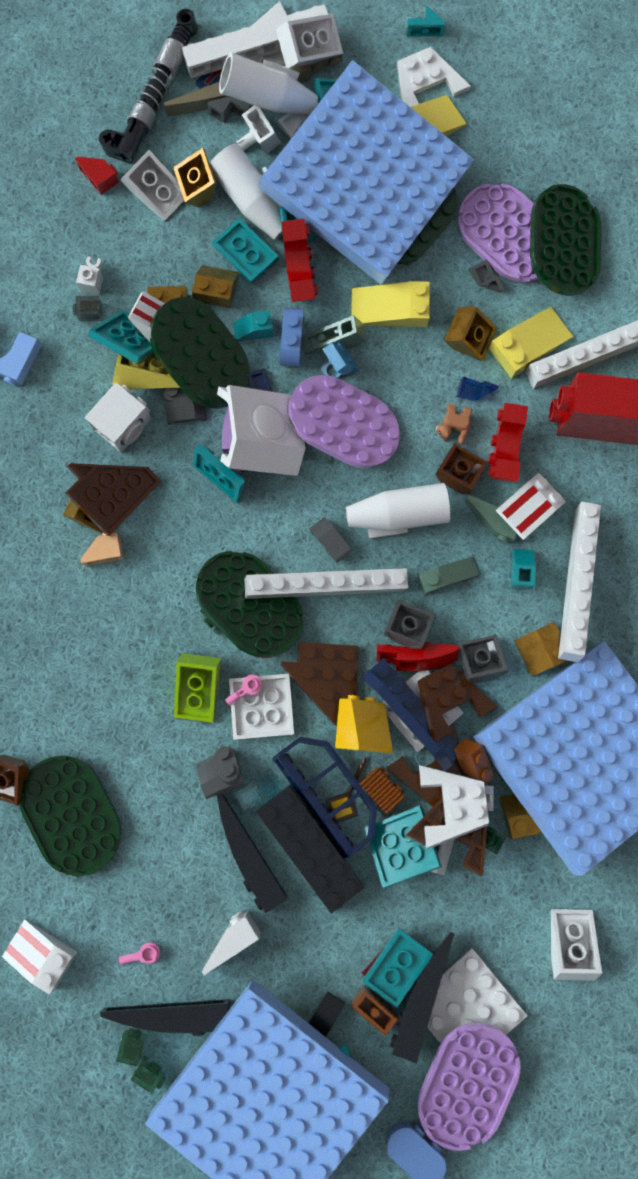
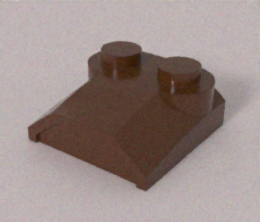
M454 442L438 468L436 476L441 483H445L446 486L456 492L470 494L488 461H484Z
M0 755V800L15 804L16 806L20 805L23 779H26L29 775V767L25 761Z

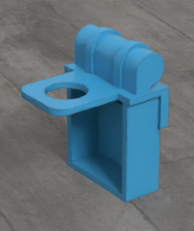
M331 342L322 349L329 359L321 367L324 375L330 376L327 372L330 365H333L337 372L333 375L336 378L342 374L349 376L359 370L357 363L352 359L350 352L347 351L343 344Z

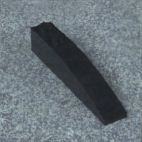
M222 793L217 795V800L228 844L245 879L243 881L244 886L248 892L252 891L256 897L254 901L259 910L264 909L265 913L287 900L288 896Z
M449 932L423 969L413 988L404 1013H399L396 1025L400 1026L398 1035L393 1033L390 1043V1047L393 1048L392 1054L416 1064L454 938V932Z
M229 999L105 1007L100 1012V1017L143 1030L164 1033H192V1036H201L205 1032H213L229 1011L230 1004Z

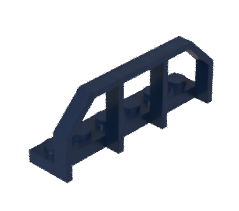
M383 658L371 670L365 673L361 680H365L388 704L389 712L394 711L414 734L412 738L419 740L440 765L439 769L444 772L453 765L452 762L457 759L454 748L459 743L451 734L437 742L432 739L422 701Z
M299 737L272 758L343 858L353 856L374 839L377 808L328 741ZM298 743L324 747L334 760L332 765L307 784L304 781L303 773L295 769L292 764V758L286 753ZM338 766L356 793L329 813L326 805L320 803L316 798L317 793L311 785ZM360 796L370 810L367 838L354 847L352 841L340 831L342 828L336 820H332V817Z

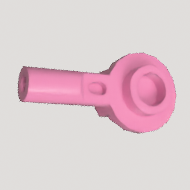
M256 675L246 676L243 679L242 688L225 699L228 705L231 706L246 694L255 695L259 693L262 689L261 679Z
M147 942L141 947L139 952L120 956L119 964L124 965L139 960L142 963L153 964L160 957V948L156 943Z

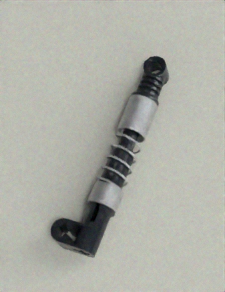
M185 8L177 13V23L171 36L166 38L153 64L154 67L151 69L155 76L147 77L149 81L143 85L145 90L139 93L141 98L136 101L128 116V125L124 134L110 129L100 133L99 142L107 156L126 163L132 162L144 135L148 134L155 121V113L159 112V105L164 102L163 97L168 94L167 88L171 87V80H174L184 60L182 47L187 46L191 37L198 32L197 22L192 10ZM170 81V85L166 87V82Z

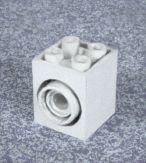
M117 383L108 390L84 417L95 432L121 453L139 437L143 428L152 419L149 414L150 410L146 407V402L140 397L135 398L132 395V391L125 385L120 386Z

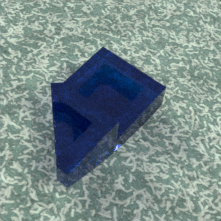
M462 377L457 397L477 401L497 390L499 386L487 381L478 382Z

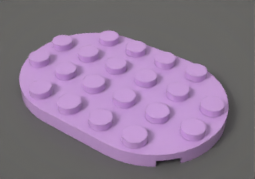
M502 183L501 185L484 184L472 190L461 204L458 214V228L461 237L483 260L487 259L489 265L504 278L515 282L538 280L539 278L535 274L530 260L531 210L534 203L522 192L510 185Z
M328 375L309 377L295 388L290 397L288 415L298 436L309 445L348 465L357 468H371L382 465L394 454L398 447L400 439L399 425L390 408L376 397L339 378Z
M469 1023L451 1031L439 1045L421 1087L417 1104L419 1119L424 1131L439 1146L455 1151L469 1150L471 1146L480 1142L485 1143L498 1129L520 1076V1058L512 1040L505 1032L487 1023Z

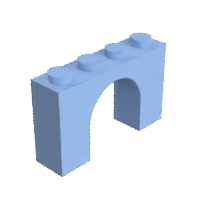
M19 332L11 350L7 355L0 358V377L4 378V382L12 386L15 384L22 386L41 348V344L37 339Z

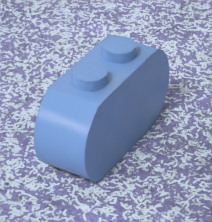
M284 308L280 365L300 367L304 309Z
M410 1121L395 1123L389 1129L386 1137L389 1157L413 1179H443L446 1173L443 1148L434 1141L429 1140L425 1136L426 1132L420 1125L416 1124L414 1126Z

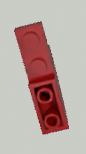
M425 642L422 649H410L389 644H378L377 662L384 658L388 664H396V671L431 670L458 661L459 646Z

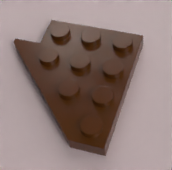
M70 463L66 467L78 480L65 494L106 536H110L162 481L149 467Z
M299 642L297 662L281 661L280 665L331 723L337 726L339 699H348V695L357 696L359 646Z

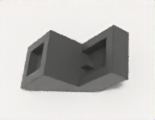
M225 97L209 101L207 107L210 116L225 123L232 112L243 117L242 114L251 108V104L232 97Z
M325 517L309 528L312 535L322 544L327 554L336 563L352 552L349 545Z

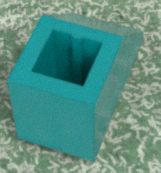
M512 549L510 588L530 590L535 586L536 574L533 550Z

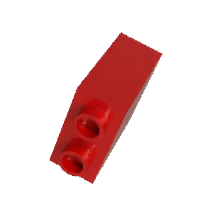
M578 372L569 386L561 385L558 399L553 398L551 401L549 422L557 423L556 436L638 445V379Z

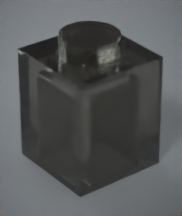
M99 295L76 296V303H73V314L77 316L79 322L102 321V301Z

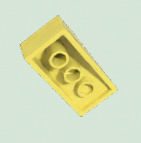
M448 95L411 107L445 136L467 125Z
M409 281L352 288L351 316L354 315L364 326H428L430 282Z
M552 307L494 339L489 349L512 379L527 369L530 364L539 361L574 336Z
M118 353L112 385L117 383L120 386L125 385L129 389L180 388L157 360L154 353L138 364L131 362L128 358Z

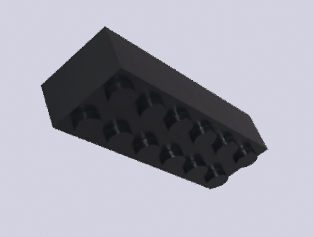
M290 785L256 810L259 817L331 914L364 889L361 880Z

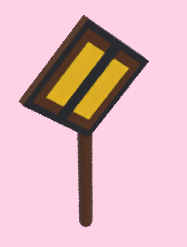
M366 758L362 759V762L354 776L356 780L358 779L367 761ZM350 785L347 792L325 799L330 813L351 797L352 785ZM351 802L333 816L332 820L340 823L357 817L358 814L354 802Z

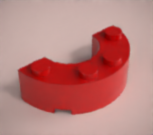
M305 219L282 221L284 253L291 301L315 299V296H318L317 284H313V279L315 278L314 267H310L309 259H312V250L307 244V236H310L309 224H305Z
M504 403L503 408L498 409L496 421H499L496 435H492L490 446H494L493 453H490L488 458V464H490L489 477L493 480L517 483L519 480L521 462H519V450L522 434L526 426L528 406Z

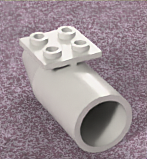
M234 53L228 54L220 77V94L276 113L310 115L318 103V96L297 81L300 74L298 71L266 59L261 64Z
M237 143L227 146L210 162L214 177L247 219L273 240H278L283 236L280 214L282 206L258 188L263 175L260 174ZM266 167L262 168L263 174L267 171Z
M445 483L384 491L346 507L348 527L365 528L368 530L369 538L408 533V528L449 523L450 504Z

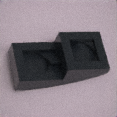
M327 991L308 1024L326 1037L343 1009L345 1002Z

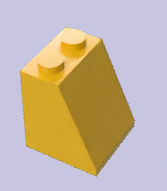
M348 695V699H339L335 748L393 753L385 703L377 702V698L370 697L360 700V696Z

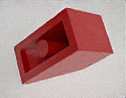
M75 158L80 171L100 195L119 182L116 176L118 174L116 168L112 164L109 165L104 159Z

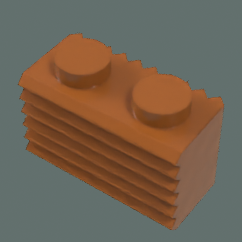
M465 738L454 748L463 776L483 781L484 785H486L495 775L493 774V768H491L488 755H486L485 746Z
M376 767L359 784L388 815L405 799L402 795L405 791L398 783L394 785L389 780L391 776L383 767L381 769Z
M363 986L351 1001L352 1008L383 1035H386L397 1022L395 1011H392V1008L389 1009V1005L386 1006V1003H383L382 1000H379V997H376V994L366 989V986Z

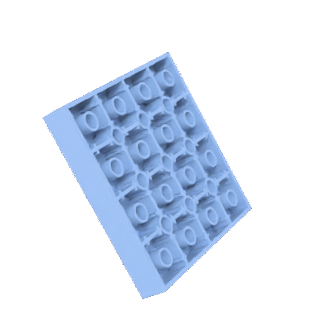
M352 60L263 174L258 188L297 219H305V224H309L312 231L379 284H382L474 159Z
M603 641L588 650L579 662H572L473 736L477 743L485 746V752H487L486 755H488L489 760L570 872L577 876H583L638 831V685L606 642Z
M252 979L153 1108L145 1125L211 1179H328L389 1101V1087L354 1059L338 1049L339 1047Z

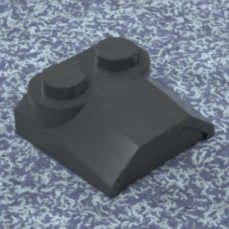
M163 388L168 425L206 420L205 407L193 402L181 388Z
M397 600L384 634L391 641L410 649H422L435 614Z
M496 634L457 643L465 669L464 676L468 682L477 683L491 680L508 672V667Z
M221 747L215 752L214 756L196 764L205 799L245 785L234 748Z

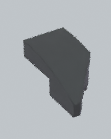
M487 259L469 269L478 286L498 292L505 290L498 275H494Z

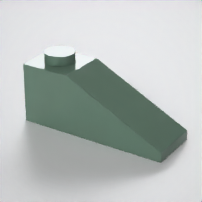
M354 315L303 336L307 354L324 352L322 349L331 342L335 344L341 343L345 348H351L367 341L364 324Z
M468 495L465 503L492 535L496 536L497 540L502 543H512L517 533L496 512L499 507Z
M469 557L420 573L417 579L425 596L476 577L479 573L473 558Z

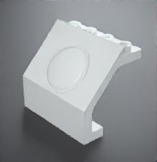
M227 385V388L219 387L217 395L226 400L229 405L232 430L229 454L222 453L220 461L231 469L298 476L305 452V441L295 432V427L288 415V404L291 395Z

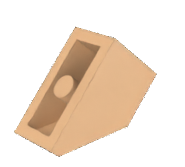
M114 532L110 536H106L104 533H102V536H97L80 559L81 564L90 566L123 560L120 536Z

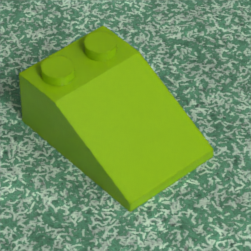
M181 654L176 662L173 718L214 722L222 658Z

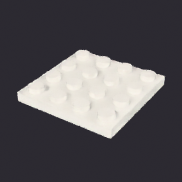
M471 947L443 972L428 1023V1029L441 1044L451 1031L469 1023H487L498 1027L508 1034L527 1015Z

